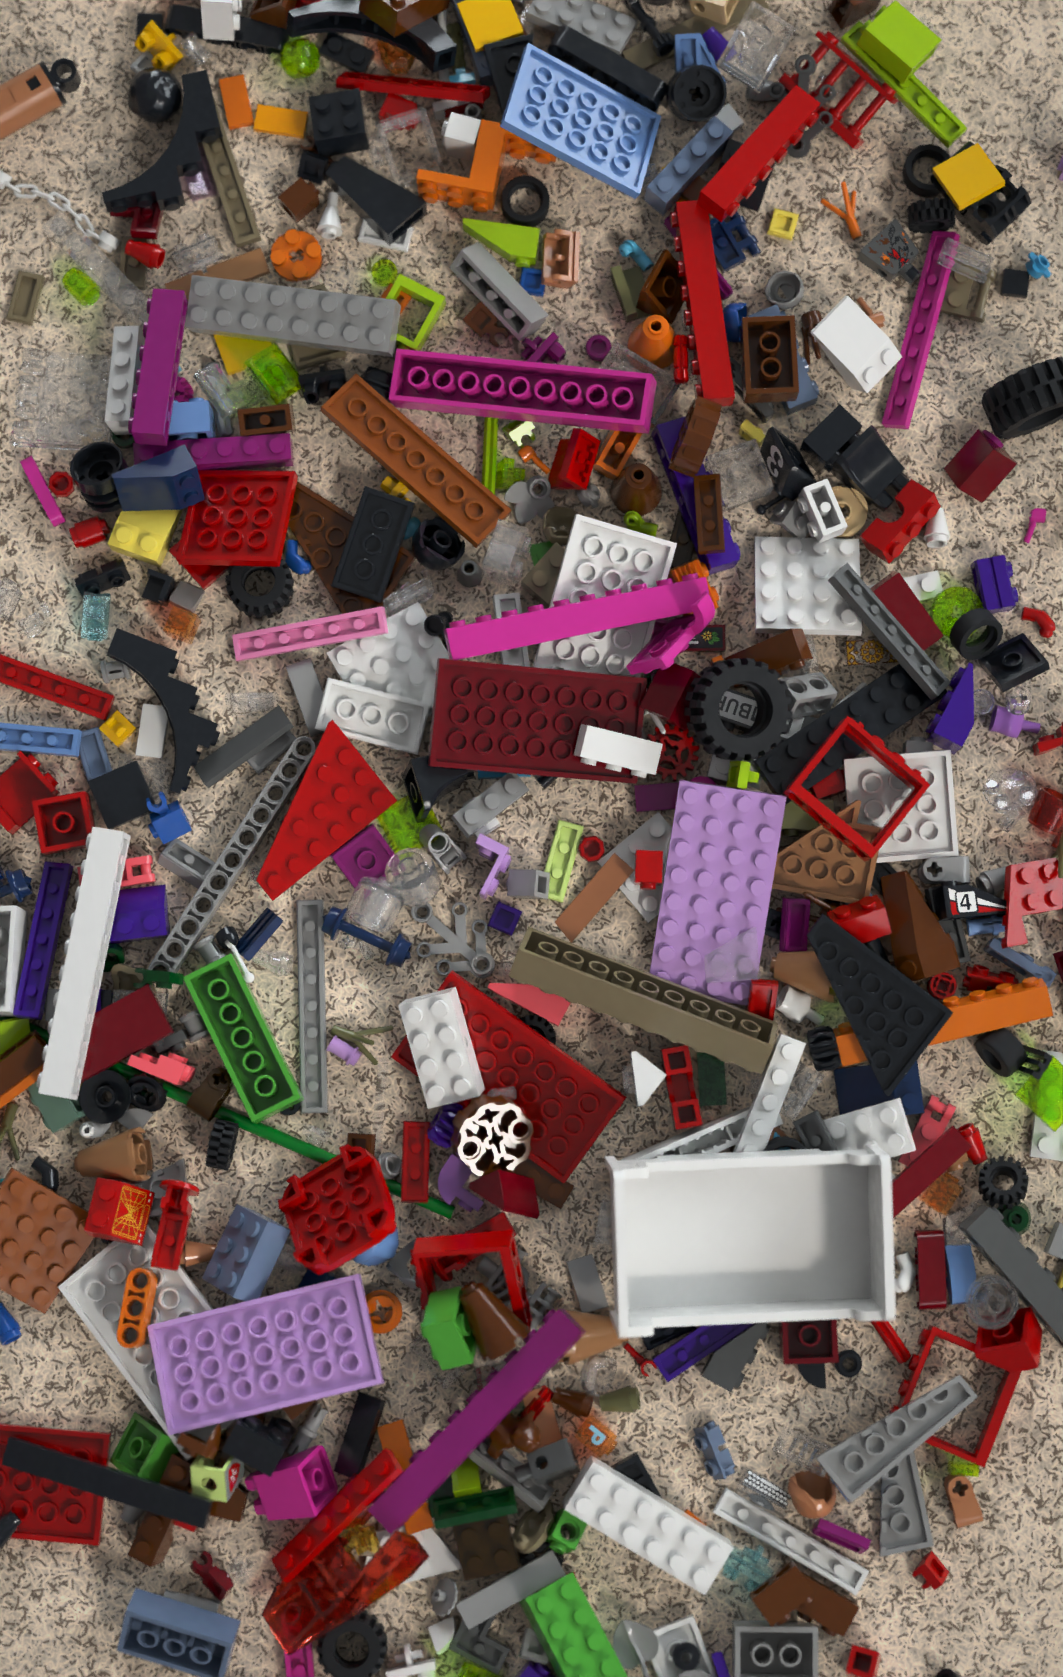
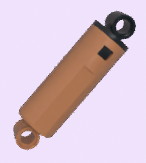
M67 58L58 59L53 63L50 71L45 63L41 61L0 85V141L67 103L62 92H75L81 85L80 74L72 60ZM71 73L68 78H61L63 74Z

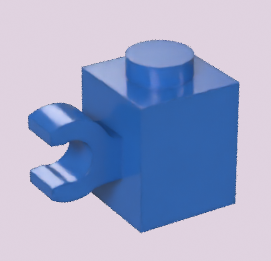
M160 791L158 793L161 799L159 804H152L149 797L146 798V804L148 809L152 811L149 814L151 823L148 824V827L155 839L160 837L164 845L192 831V828L179 801L176 800L167 804L166 796Z

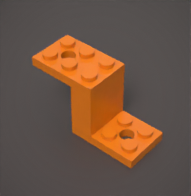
M481 119L470 177L418 169L416 177L418 196L428 203H437V200L447 202L449 206L454 208H461L463 205L473 207V210L485 213L488 210L494 211L505 153H509L515 159L535 158V161L541 164H548L550 161L556 162L557 157L500 127V122Z

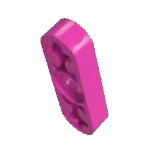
M32 455L21 460V466L52 525L56 527L66 522Z

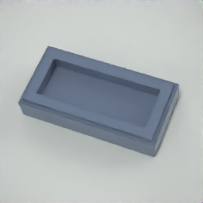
M99 727L82 731L79 756L87 781H90L113 770Z

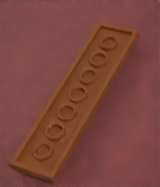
M357 373L321 406L320 411L475 548L510 515L512 510Z

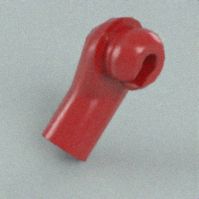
M1023 607L1021 619L1036 622L1040 627V636L1044 638L1052 637L1053 631L1056 630V624L1045 611Z

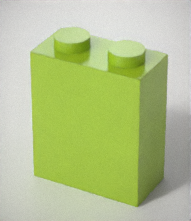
M894 0L888 7L883 5L874 17L875 20L871 21L869 19L859 31L862 35L857 45L904 84L934 54L942 39Z

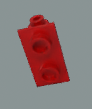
M974 964L973 967L966 966L967 976L969 977L964 976L962 986L966 987L967 991L985 990L986 992L987 986H991V990H994L1000 984L1010 983L1014 985L1018 984L1019 980L1010 972L1000 971L998 974L990 972L989 968L983 965Z

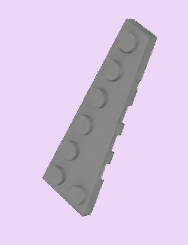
M958 1374L816 1457V1460L847 1499L853 1502L978 1396L963 1377Z

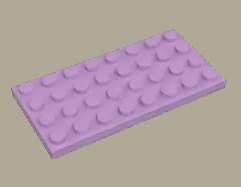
M686 780L679 781L650 974L723 1002L747 1005L751 978L757 979L787 796Z
M361 1274L147 1326L169 1435L384 1383Z

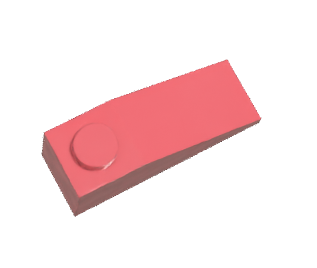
M490 983L487 987L488 990L546 1019L557 1027L571 1004L563 997L544 993L540 988L529 984Z

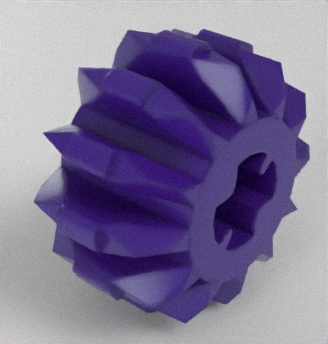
M458 1103L443 1105L438 1109L428 1128V1138L433 1143L444 1148L451 1147L450 1139L454 1131L452 1122L457 1112L464 1109L463 1106Z

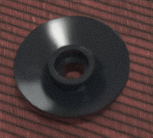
M104 1070L84 1081L79 1093L82 1111H84L89 1119L101 1124L113 1123L122 1118L131 1103V1090L126 1079L118 1072ZM107 1092L112 1094V1099L109 1102L105 1099Z

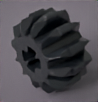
M819 1026L809 1030L806 1036L814 1068L817 1071H830L833 1068L840 1067L841 1059L833 1029L830 1026Z

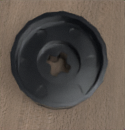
M705 65L691 66L679 70L672 76L666 89L667 105L671 112L680 120L688 122L709 120L716 116L723 108L727 96L726 83L721 74L712 67ZM696 88L695 93L699 96L691 100L692 95L689 93V90Z
M105 441L94 442L83 447L72 459L70 473L87 505L94 511L102 513L121 509L111 474L129 467L121 450L113 443Z

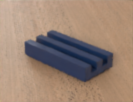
M267 907L239 939L238 944L235 946L239 954L249 962L283 923V920Z

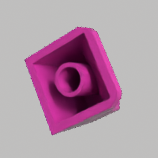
M322 1445L313 1446L295 1455L281 1459L271 1477L260 1471H255L245 1478L247 1489L250 1491L257 1490L259 1493V1497L254 1500L253 1505L256 1514L266 1515L268 1521L316 1517L336 1496L338 1489L326 1450Z

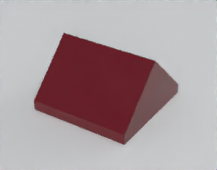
M978 429L945 466L944 470L959 490L983 503L1018 463Z
M675 663L665 670L659 668L639 707L686 731V723L690 722V716H685L684 708H689L690 701L685 700L687 692H693L694 687L691 686L694 678H700L701 676L693 670Z
M498 1169L469 1183L468 1188L502 1211L538 1219L540 1215L533 1178Z

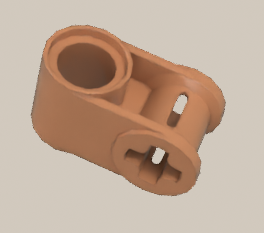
M960 1472L948 1474L944 1480V1488L950 1504L949 1508L955 1517L953 1521L956 1528L983 1521L982 1511L970 1480ZM956 1481H960L962 1484H964L960 1486V1492H957L954 1489V1487H956Z

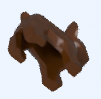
M532 1410L525 1417L519 1419L512 1413H509L488 1435L491 1442L487 1453L497 1460L503 1454V1450L514 1446L524 1453L534 1452L540 1446V1430L533 1424L535 1411Z

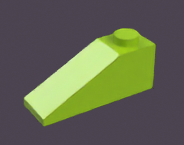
M463 218V231L507 261L515 263L516 267L529 268L530 265L536 266L540 228Z

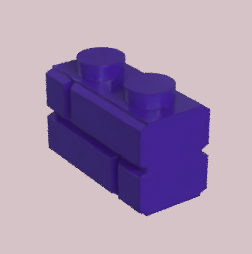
M1005 555L975 560L971 564V570L979 608L987 609L991 614L1012 610L1016 606L1015 602H1018V592L1016 587L1011 586L1010 577H1013L1011 562H1006Z

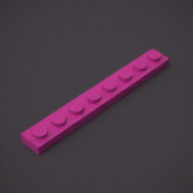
M932 232L900 352L902 358L897 363L881 423L886 428L909 430L960 238L957 232Z

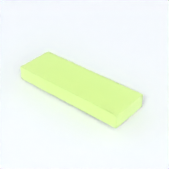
M559 819L544 872L550 873L548 899L563 903L584 826Z

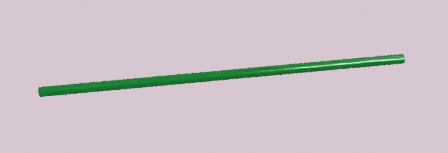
M0 1017V1021L16 1017ZM29 1022L30 1032L36 1029L48 1043L50 1037L48 1030ZM122 1062L106 1069L118 1072L128 1080L134 1074L139 1076L143 1073V1071ZM155 1077L157 1082H163V1089L168 1091L167 1097L185 1105L187 1104L193 1093ZM221 1106L215 1115V1118L239 1123V1128L321 1164L337 1156L261 1122L255 1124L249 1117L224 1106ZM385 1179L389 1193L401 1198V1183L392 1179ZM429 1195L428 1203H414L448 1219H451L455 1206Z

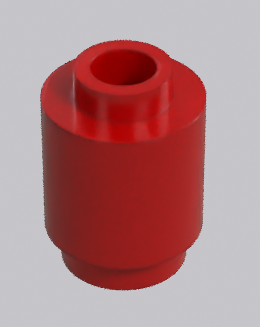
M96 515L75 523L74 527L69 528V532L76 548L82 546L86 548L107 540L106 534L110 533V529L105 518L100 519Z

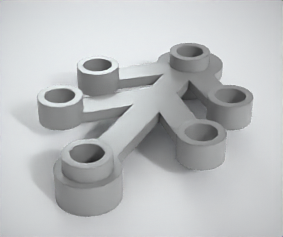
M425 901L416 902L411 909L414 920L419 923L426 922L448 942L437 944L421 942L416 948L419 956L427 958L429 955L461 953L468 959L467 961L450 962L447 959L440 960L436 965L438 973L444 976L448 975L452 970L454 972L470 971L477 978H486L493 973L495 961L486 952L485 933L488 927L484 920L478 919L472 924V931L476 935L475 952L467 945L465 916L468 909L463 902H457L452 906V914L455 916L456 935L433 915V910L429 903ZM462 905L465 908V912L462 915H457L455 913L456 906ZM419 908L427 909L425 917L417 915ZM477 923L484 924L485 929L483 932L475 931L474 927ZM422 945L429 946L430 951L428 954L422 955L419 949ZM479 960L486 961L487 967L484 970L477 968ZM446 962L449 964L450 968L447 972L440 971L439 966L441 963Z

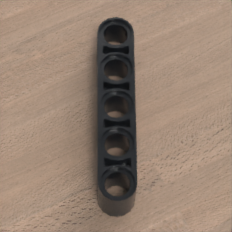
M179 4L170 5L164 29L167 35L174 33L175 35L182 36L181 38L194 41H197V39L207 40L206 43L220 46L228 44L231 45V48L241 50L249 48L256 50L257 53L267 55L275 53L280 54L281 57L286 56L290 39L289 34L286 32L287 29L240 16V30H235L234 41L203 39L201 9Z
M560 26L547 48L548 53L553 57L571 65L573 68L653 112L658 110L666 95L667 84L663 80L569 26Z

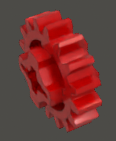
M665 724V734H662L659 728L656 727L654 729L656 735L648 734L647 739L663 744L656 775L658 773L662 774V781H665L667 776H671L672 781L675 782L678 774L685 778L687 776L686 769L689 771L694 770L695 767L691 762H698L699 757L693 755V753L699 751V746H692L694 739L693 737H687L688 729L680 732L678 727L675 726L674 730H671L669 725ZM668 736H674L681 740H670ZM666 746L671 750H677L674 755L676 759L670 755H664L667 750ZM687 749L688 758L683 764L681 753ZM663 763L671 765L673 769H665L660 765H662Z

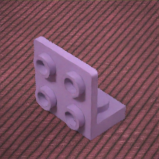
M480 833L475 842L476 848L479 849V855L492 862L494 858H497L480 891V897L486 900L488 895L493 897L499 886L497 877L500 871L506 872L512 859L509 855L508 847Z

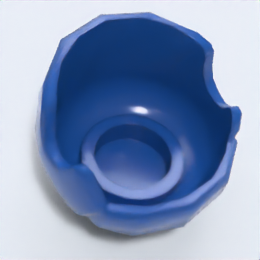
M731 303L723 309L726 336L728 342L739 343L740 324L742 317H747L746 303Z

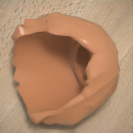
M801 1471L788 1479V1493L791 1496L795 1509L803 1517L810 1519L823 1518L832 1511L836 1502L835 1484L831 1483L830 1476H828L826 1471Z

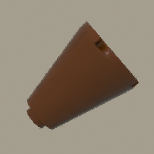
M635 463L624 468L620 475L613 479L610 494L615 507L622 513L626 514L629 511H636L640 516L651 513L658 506L662 497V485L657 475L648 466L642 463Z
M471 1281L461 1289L462 1294L459 1296L483 1361H486L487 1357L491 1361L506 1354L517 1346L515 1340L519 1336L523 1340L529 1334L527 1325L482 1282L476 1284L475 1281Z

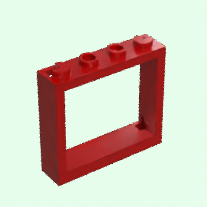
M847 716L835 727L783 794L866 862L874 857L930 784L921 776L920 771L912 770L907 766L905 759L900 754L889 751L884 746L885 743L881 738L876 735L871 736L864 730V725L861 722H856L853 718ZM842 733L846 734L911 789V792L870 843L801 786Z
M513 1230L416 1238L414 1248L410 1250L412 1257L410 1263L416 1268L415 1284L417 1288L421 1289L420 1303L422 1310H425L430 1293L437 1291L429 1257L500 1251L513 1313L527 1325L530 1332L532 1314Z
M929 1325L928 1329L923 1328L918 1338V1344L921 1345L917 1355L913 1354L908 1364V1369L911 1370L908 1380L903 1379L898 1389V1395L901 1398L897 1406H892L889 1414L910 1402L935 1336L972 1352H975L976 1344L932 1325ZM1005 1370L974 1452H970L933 1435L925 1443L985 1468L1022 1371L1012 1373Z

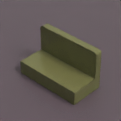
M621 265L612 267L610 269V278L626 323L649 316L650 314L636 308L640 291L645 284L640 267L636 266L622 271Z

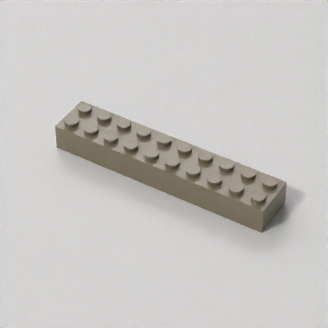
M528 927L509 973V977L514 978L521 984L535 986L544 993L555 994L565 998L570 1003H579L589 1007L596 1013L610 1015L619 1022L633 1024L647 1033L659 1034L673 1043H682L690 1046L696 1052L708 1053L717 1057L722 1062H731L739 1065L748 1072L762 1074L774 1046L778 1028L777 1022L531 927Z

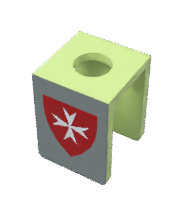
M198 1455L190 1466L192 1494L214 1501L228 1502L244 1477V1462L230 1456L222 1469L214 1468V1459ZM210 1478L216 1483L215 1489L205 1487Z

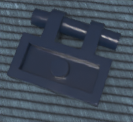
M738 211L732 217L729 216L731 221L727 223L724 220L720 222L716 218L710 220L715 260L723 273L746 261L743 251L749 250L752 257H756L761 253L757 245V238L755 235H751L746 226L747 221L743 215H739ZM737 230L742 238L740 242L737 243L732 231Z

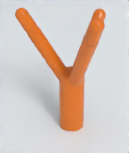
M843 181L841 182L847 214L825 199H821V203L846 221L852 240L862 237L855 218L857 193L855 190L852 191L850 200L846 182Z

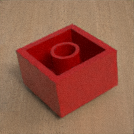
M82 791L32 801L42 854L51 855L86 848L87 836L92 832V827H95L89 793Z

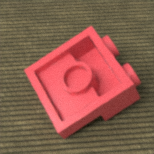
M140 1052L139 1056L131 1054L127 1065L180 1086H184L186 1082L190 1083L196 1072L195 1067L186 1064L187 1058L169 1052L168 1056L160 1055L159 1058Z

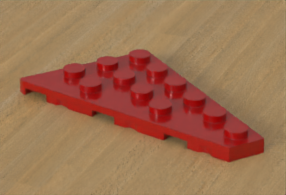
M333 720L327 724L262 868L257 875V883L272 901L397 802L396 798Z

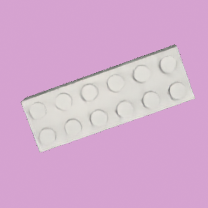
M592 1455L589 1456L562 1501L564 1510L703 1595H706L734 1548L728 1538Z

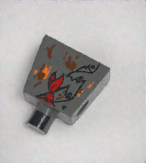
M896 218L865 245L857 257L861 263L889 283L901 275L909 284H912L921 274L912 265L917 259L919 251Z

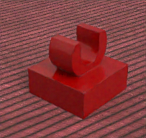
M930 1551L922 1558L912 1576L916 1577L921 1574L925 1578L921 1587L927 1589L931 1586L936 1590L943 1585L949 1571L934 1552Z

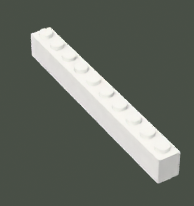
M92 827V832L88 834L86 839L88 852L86 859L81 864L80 872L83 876L81 886L77 887L75 893V900L77 901L76 910L70 917L71 935L66 940L64 946L66 959L65 964L61 966L59 971V980L61 981L59 992L55 993L53 1006L55 1007L54 1018H51L48 1024V1034H50L48 1045H45L43 1049L42 1059L45 1061L44 1067L37 1078L38 1093L72 1100L78 1099L131 837L123 831Z

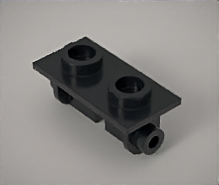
M116 558L111 562L101 565L100 567L103 572L101 574H98L96 568L78 574V578L74 580L83 600L89 597H96L105 590L112 587H120L125 582L131 580L124 560Z

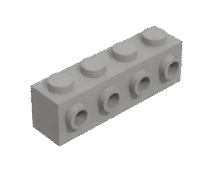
M480 242L461 249L449 267L519 341L537 332L549 315Z

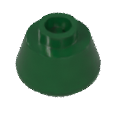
M1020 1202L1016 1206L1013 1203L1011 1209H1007V1205H1003V1209H998L997 1207V1210L1004 1217L1002 1222L1008 1228L1012 1227L1019 1235L1024 1234L1031 1224V1214L1025 1204Z

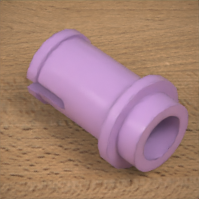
M336 1035L326 1049L346 1061L347 1066L349 1064L355 1066L362 1055V1052L358 1050L359 1047H352Z

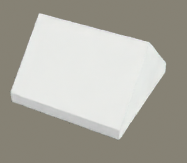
M637 1051L630 1052V1062L634 1075L636 1107H640L646 1103L666 1077V1074Z

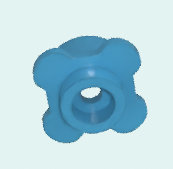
M1030 252L1028 254L1030 260L1026 263L1028 273L1035 279H1039L1042 276L1049 278L1051 272L1048 270L1050 264L1047 258Z

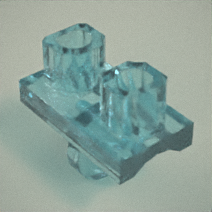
M84 592L81 638H87L89 641L107 639L110 593L93 594Z
M758 1545L754 1551L747 1546L744 1547L743 1551L733 1546L734 1548L725 1562L722 1574L728 1579L735 1581L741 1572L748 1577L744 1587L752 1592L773 1575L774 1570L767 1566L769 1560L762 1556L764 1547Z

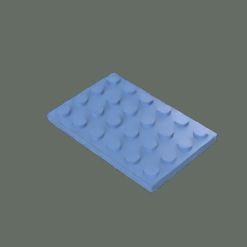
M528 43L523 49L500 127L636 199L641 193L661 116Z

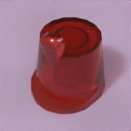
M1041 786L1027 821L1040 830L1056 835L1051 844L1053 848H1058L1063 833V794L1051 788Z

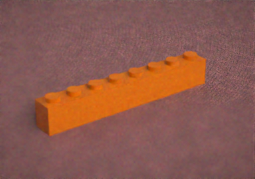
M1029 977L1023 979L1022 983L1014 985L1010 983L1000 984L994 990L986 992L985 990H975L970 992L969 996L961 998L951 996L943 999V1002L940 1003L954 1013L928 1046L1053 1016L1046 983L1042 978ZM849 1022L841 1023L837 1028H833L842 1067L868 1061Z

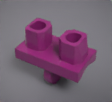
M554 332L541 345L540 343L543 340L539 336H536L533 341L525 338L521 342L525 350L520 355L525 360L529 357L528 362L543 363L542 361L548 356L558 364L566 356V350L558 343L559 336Z

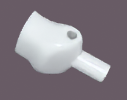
M790 985L782 988L776 999L775 1009L782 1012L786 1018L795 1023H801L807 1018L818 1026L824 1020V1016L810 1008V995L799 992Z

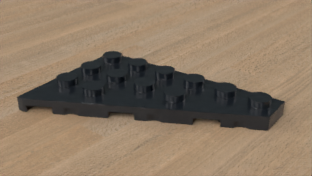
M822 913L806 936L883 1092L890 1096L954 1012Z

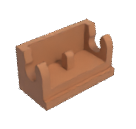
M554 229V233L546 232L543 234L541 284L568 289L578 283L580 232Z

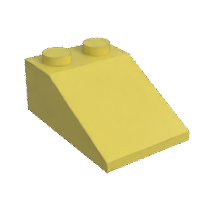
M183 509L121 511L109 538L108 545L112 551L161 568Z

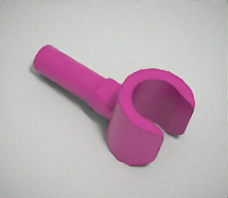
M1035 508L1030 512L1029 527L1023 542L1030 543L1036 523H1045L1046 509Z

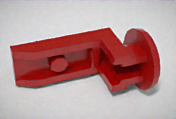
M163 1180L159 1187L165 1190L166 1194L165 1197L162 1196L160 1203L162 1216L152 1253L151 1267L178 1272L193 1209L188 1199L189 1196H199L200 1190L195 1185L184 1181Z
M504 1211L462 1233L513 1230L514 1236L517 1235ZM484 1253L429 1257L438 1277L444 1282H449L453 1280L452 1271L454 1269L458 1271L466 1267L469 1261Z

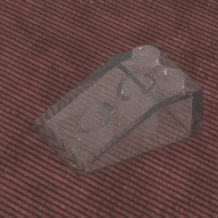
M752 1L734 29L716 66L760 93L796 28L760 4Z

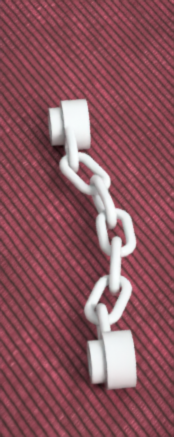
M0 170L1 190L6 186L12 189L14 195L18 198H35L39 196L47 199L48 203L60 211H68L75 217L74 222L83 236H92L99 240L98 246L109 253L113 249H117L121 241L104 230L100 236L94 233V227L88 217L83 213L77 214L70 208L71 203L68 198L57 192L49 194L40 192L37 186L33 184H17L14 186L10 184L12 177ZM18 188H33L31 189L32 195L20 194L21 190ZM53 196L62 199L67 205L63 203V207L52 202L55 200ZM82 218H84L91 230L86 229L84 231L78 220L83 221Z

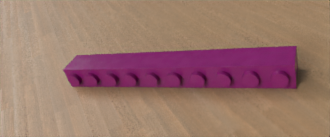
M564 1308L557 1311L552 1309L542 1319L545 1324L538 1331L533 1329L523 1340L525 1345L519 1351L514 1349L504 1359L506 1365L500 1371L495 1369L485 1379L487 1385L481 1391L476 1389L466 1399L468 1405L462 1411L457 1409L447 1419L449 1425L443 1431L438 1429L428 1439L430 1445L424 1451L419 1449L409 1459L411 1465L392 1482V1485L386 1491H383L372 1501L373 1505L368 1511L390 1534L397 1532L586 1333Z

